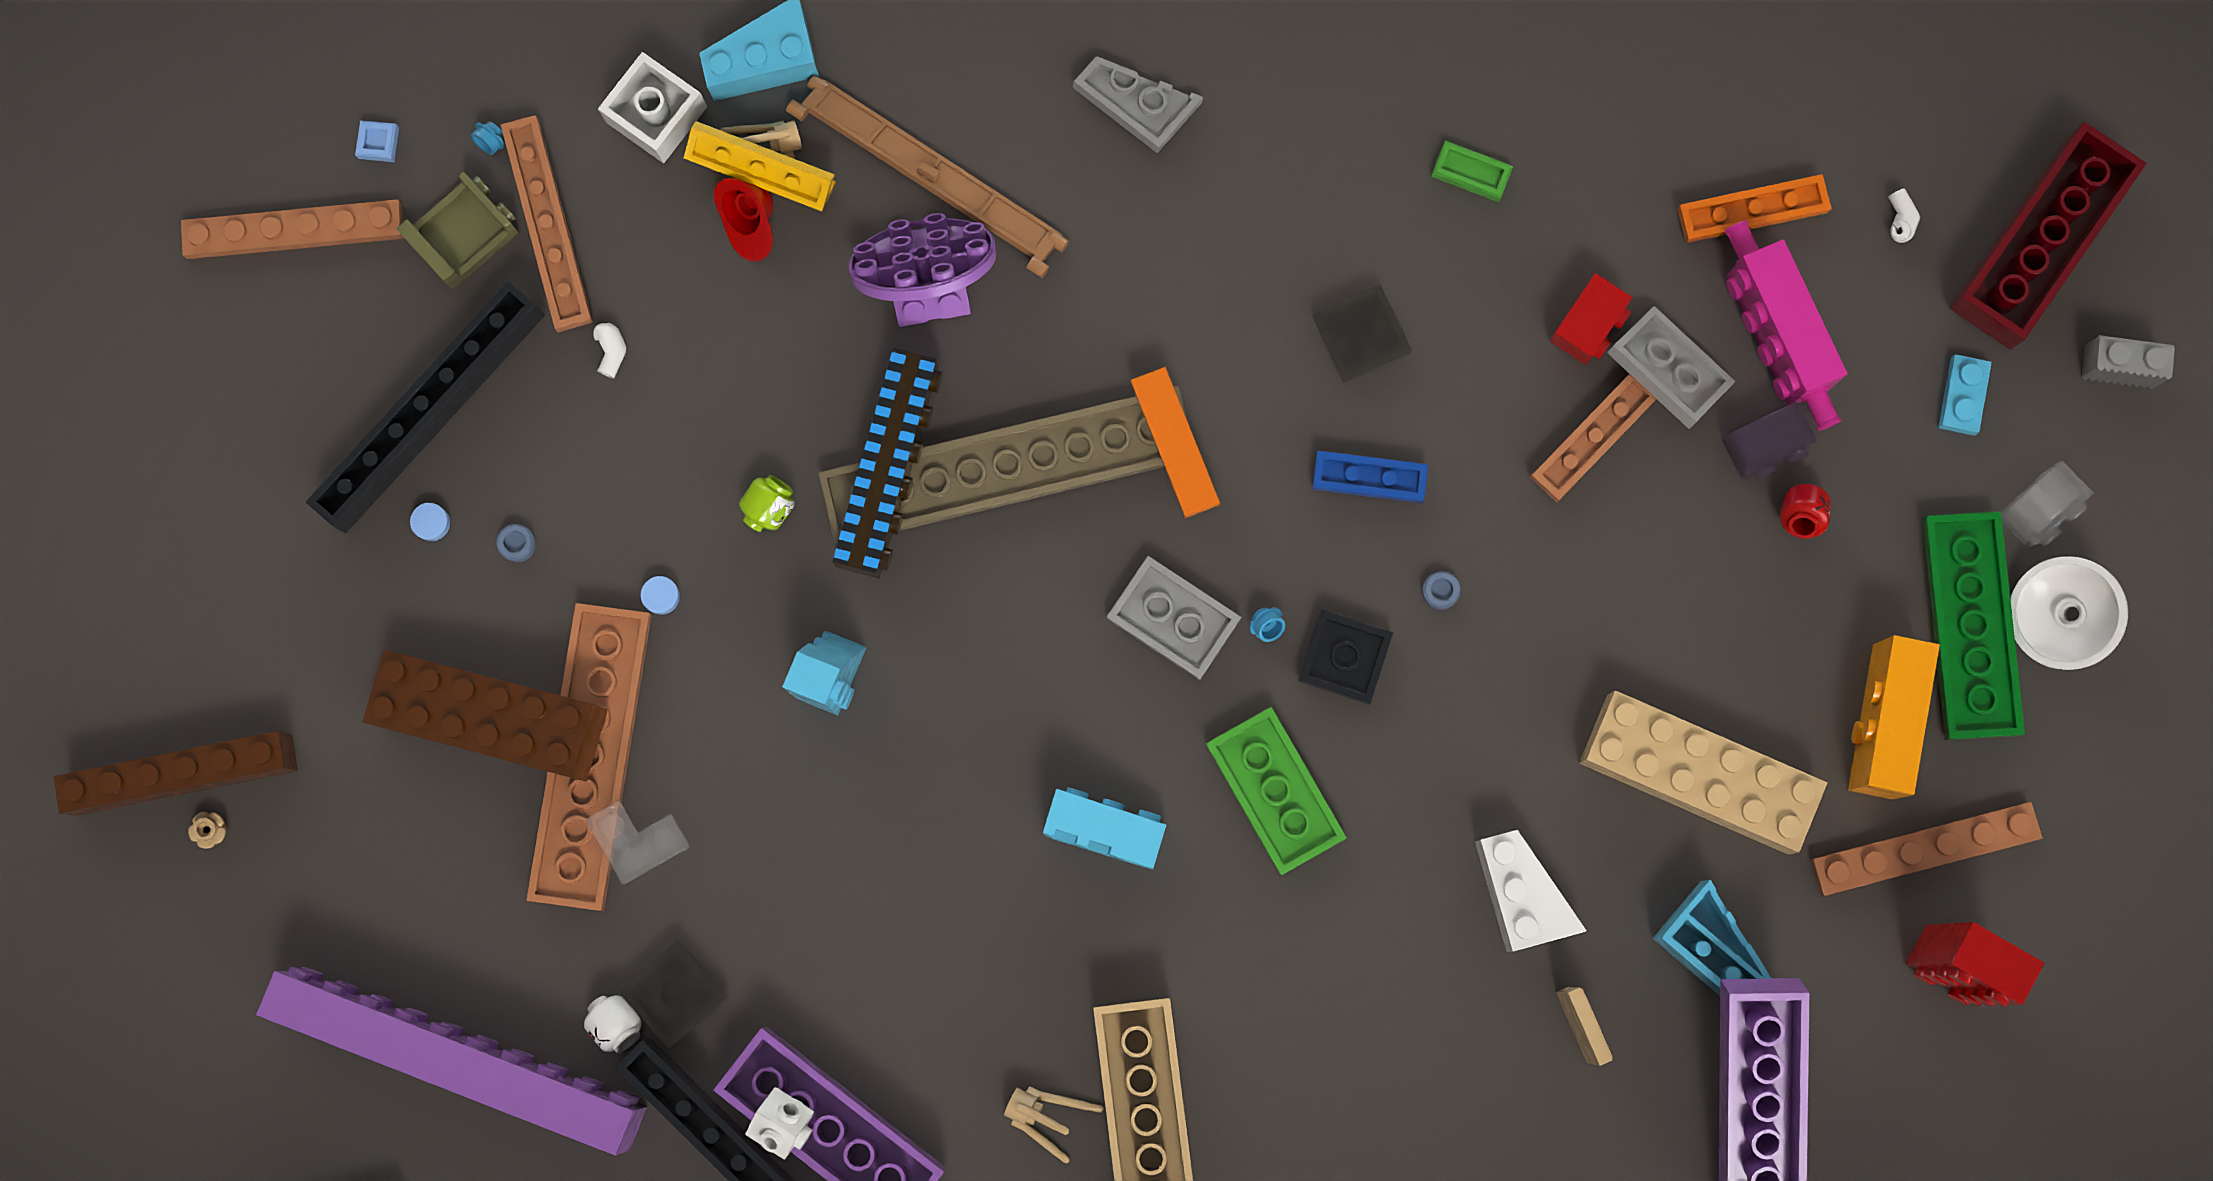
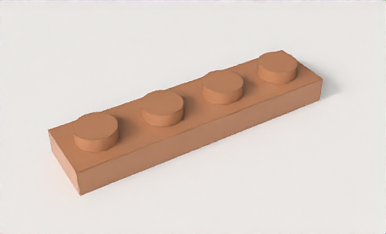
M1629 374L1531 475L1530 479L1557 503L1653 404L1656 398Z

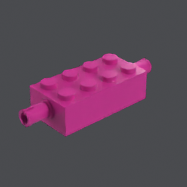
M1747 220L1732 225L1726 229L1725 233L1728 235L1738 260L1736 261L1737 264L1726 275L1728 278L1726 286L1732 299L1738 300L1744 312L1742 313V321L1746 330L1754 334L1759 344L1757 352L1764 366H1769L1775 378L1773 380V387L1777 396L1781 400L1785 399L1788 407L1806 401L1818 426V431L1840 423L1842 420L1839 418L1827 391L1848 375L1785 240H1780L1759 249Z

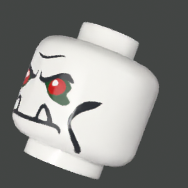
M615 995L608 998L601 996L589 1005L587 1009L589 1013L585 1018L584 1028L602 1051L621 1053L638 1041L642 1021L623 996Z

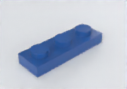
M1317 451L1312 490L1423 503L1428 464Z

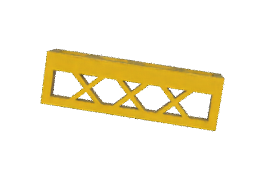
M697 121L691 127L684 159L756 185L819 211L823 210L834 190L836 181H833L835 174Z

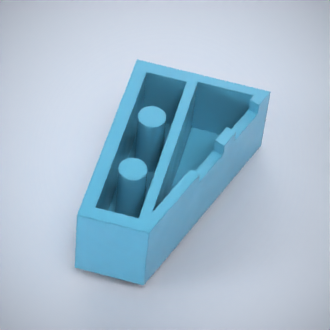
M800 0L785 1L699 53L706 85L714 101L811 79L813 75L819 77L805 13Z
M824 631L821 638L816 637L813 644L808 643L797 651L782 687L796 699L838 716L841 708L846 710L852 700L855 689L851 688V683L867 647L831 632Z
M1067 787L1065 792L1056 789L1043 830L1045 837L1153 870L1166 829V824L1160 823V815L1144 810H1139L1138 815L1124 811L1125 805L1104 798L1103 802L1099 803L1088 799L1089 794L1080 790Z
M1711 880L1700 881L1652 938L1719 996L1720 979L1771 978L1751 944L1746 941L1739 930L1733 915L1721 901Z

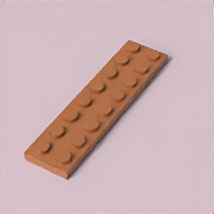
M580 603L575 604L560 695L595 704L608 710L587 782L551 772L547 773L526 901L604 911L652 617L650 613Z

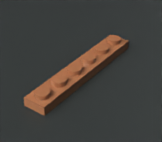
M536 115L501 124L554 328L557 332L593 323L539 119Z
M387 200L181 220L182 255L187 259L404 239L396 229L403 223V205L399 200Z
M2032 802L1810 859L1819 894L1820 896H1826L2043 839Z

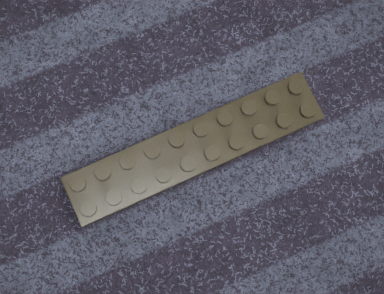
M1176 386L1174 390L1186 417L1179 386ZM1134 396L923 447L918 464L912 463L908 477L913 478L909 498H902L898 511L903 513L900 531L1164 467L1137 397ZM860 463L818 472L836 546Z

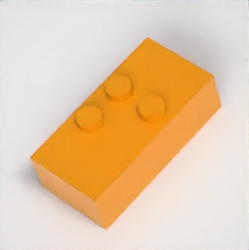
M1896 635L1873 644L1860 722L1856 721L1852 730L1851 741L1856 746L1848 791L1891 800L1915 794L1940 644Z

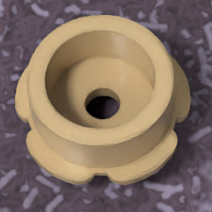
M207 812L198 813L192 819L193 824L188 829L191 841L197 842L198 847L204 849L214 847L226 835L224 819L215 812L210 814ZM206 826L210 827L209 833L204 832Z

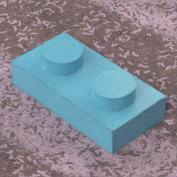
M1956 354L1950 358L1938 428L1974 436L1979 433L1992 362Z

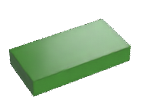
M1445 140L1431 177L1500 202L1513 166Z

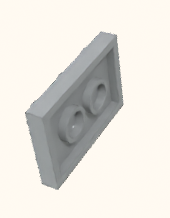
M1655 306L1607 352L1688 429L1736 382Z
M1147 556L1108 614L1107 620L1200 681L1241 620V616Z

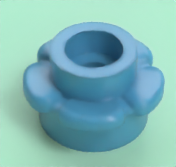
M490 121L486 124L480 122L475 124L476 130L471 134V139L481 150L489 155H494L498 149L502 150L504 148L503 132L497 125Z
M1276 607L1259 609L1255 612L1250 622V632L1256 634V637L1264 642L1276 640L1285 630V621L1282 619L1283 613Z

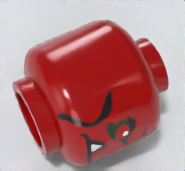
M1799 484L1791 487L1784 495L1780 512L1781 525L1784 530L1790 535L1801 539H1812L1820 536L1827 530L1830 523L1832 510L1830 496L1824 489L1813 484Z

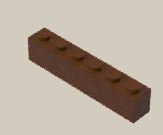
M274 731L53 777L59 813L79 816L296 772L298 769L292 735Z

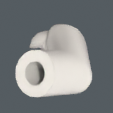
M1903 188L1888 197L1897 212L1890 228V234L1899 243L1907 242L1914 236L1920 221L1919 212L1906 189Z
M600 323L594 328L593 336L595 340H599L605 355L597 371L614 379L626 354L627 346L615 325Z

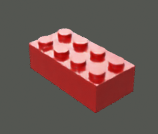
M1975 922L1926 924L1905 964L1915 970L1914 977L1931 986H1935L1936 983L1949 989L1947 995L1963 1005L1968 1006L1972 1003L1976 1006H1981L1983 1003L1990 1007L1997 1004L2006 1008L2007 1004L2023 1005L2045 963Z

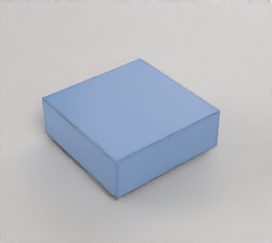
M360 120L355 156L358 159L395 162L399 134L398 125Z

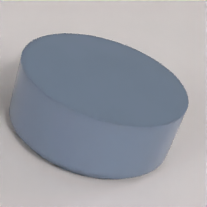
M510 524L504 527L498 534L496 541L497 549L509 561L523 562L533 555L536 549V538L527 527L521 524Z
M1445 571L1431 574L1425 580L1422 587L1424 601L1430 607L1437 610H1444L1453 606L1461 592L1457 578Z

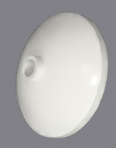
M2071 556L2057 557L2037 564L2018 581L2010 598L2016 642L2029 657L2051 668L2074 670L2089 667L2100 662L2118 646L2126 630L2128 605L2121 585L2108 570L2087 559ZM2071 607H2075L2079 611V616L2075 621H2069L2066 617V612Z

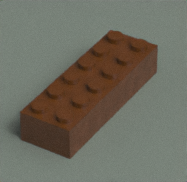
M384 650L362 722L587 782L608 709L588 702Z

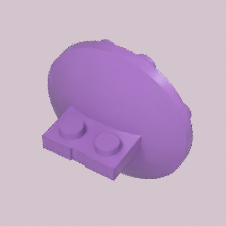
M933 213L927 215L924 220L909 222L908 220L900 219L891 222L887 230L874 235L864 243H860L853 248L854 253L850 258L848 268L853 285L861 293L873 298L894 302L898 326L903 327L925 323L932 319H947L971 314L966 286L977 281L990 270L996 260L997 251L994 237L985 228L984 224L962 219L946 218L943 213ZM925 226V228L920 230H911L912 228Z

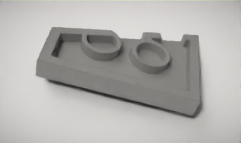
M1097 56L1073 82V88L1156 153L1163 148L1203 101V97L1192 92L1191 95L1172 89L1173 85L1163 81L1159 83L1138 76L1137 71Z

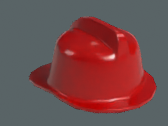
M736 178L723 179L717 183L714 189V202L721 216L727 237L733 249L741 257L749 261H760L766 258L772 250L773 235L769 219L774 211L772 197L767 190Z

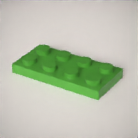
M1272 707L1206 743L1209 752L1280 876L1347 838Z

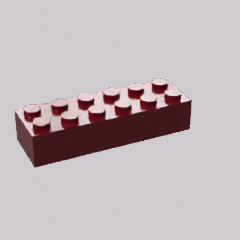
M2084 121L2067 137L1949 309L2010 350L2023 342L2147 163Z

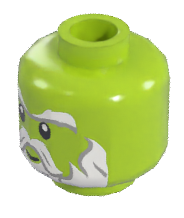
M769 475L767 478H756L739 501V507L745 514L742 520L758 532H761L763 528L777 530L794 508L795 502L791 496L793 490L782 480L772 475Z

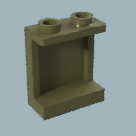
M464 171L458 176L462 183L415 224L406 219L396 228L452 290L519 233L511 224L516 219L502 202L495 206L487 198L492 193L491 190L478 176L471 180Z

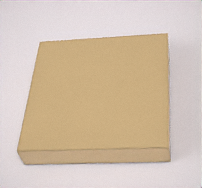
M1566 987L1557 991L1558 999L1586 1063L1601 1066L1612 1061L1613 1056L1583 988Z

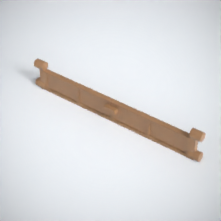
M813 75L807 84V87L813 91L802 104L793 99L786 108V112L800 121H803L808 113L812 114L974 221L984 224L985 228L1031 257L1032 259L1026 268L1040 278H1043L1049 270L1050 266L1044 263V260L1055 248L1062 253L1069 244V240L1063 237V234L825 79Z

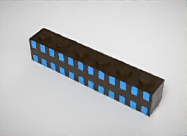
M897 348L892 350L832 562L836 568L878 579L882 570L888 571L893 555V549L888 548L892 534L898 535L903 520V513L898 512L902 498H909L913 484V478L908 477L912 463L918 464L923 449V442L918 440L922 427L928 428L932 418L933 407L928 406L932 392L938 393L942 382L943 372L938 371L939 365L935 358Z

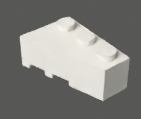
M1518 830L1475 842L1506 952H1513L1586 932V929Z

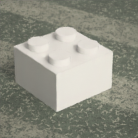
M642 52L598 110L607 124L664 164L689 132L695 121L706 110L707 105L699 91Z

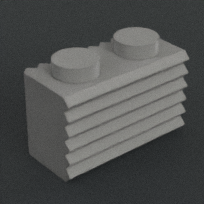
M2099 335L2093 341L2085 344L2081 377L2084 380L2090 379L2092 382L2097 379L2099 383L2104 380L2106 383L2112 381L2114 385L2119 382L2121 386L2126 383L2128 386L2134 384L2136 388L2141 385L2143 388L2149 386L2150 389H2153L2172 377L2175 347L2169 344Z

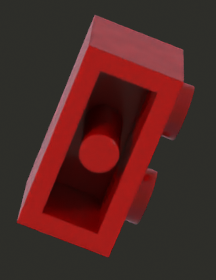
M1595 273L1549 342L1584 365H1587L1593 356L1599 360L1612 342L1606 338L1612 327L1614 326L1620 330L1632 311L1627 309L1626 306L1632 299V296Z

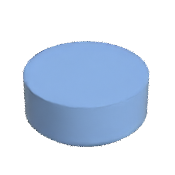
M424 503L413 511L410 518V526L412 531L421 539L437 541L447 534L450 528V517L446 510L439 505Z
M656 576L649 579L643 585L641 600L643 605L652 613L664 615L672 612L677 607L680 600V592L672 580L667 577Z

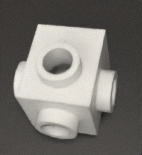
M774 1087L756 1111L745 1135L761 1144L767 1151L773 1152L785 1160L793 1147L801 1150L813 1130L807 1125L814 1111L806 1107L801 1101Z

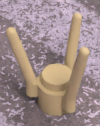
M783 120L770 124L743 125L720 129L728 134L767 132L741 139L754 144L769 141L771 150L779 151L780 154L795 159L793 151L802 149L795 121L784 123Z
M1029 1086L1027 1091L1016 1088L1007 1105L1004 1116L1013 1120L1011 1125L1023 1130L1062 1162L1068 1163L1070 1158L1029 1125H1034L1037 1121L1064 1135L1069 1133L1067 1127L1041 1114L1043 1104L1037 1101L1041 1100L1098 1113L1103 1111V1106L1041 1092Z

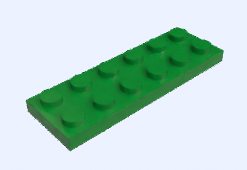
M2001 511L1925 516L1922 518L1934 639L1935 644H1940L1937 668L1945 740L2025 735Z

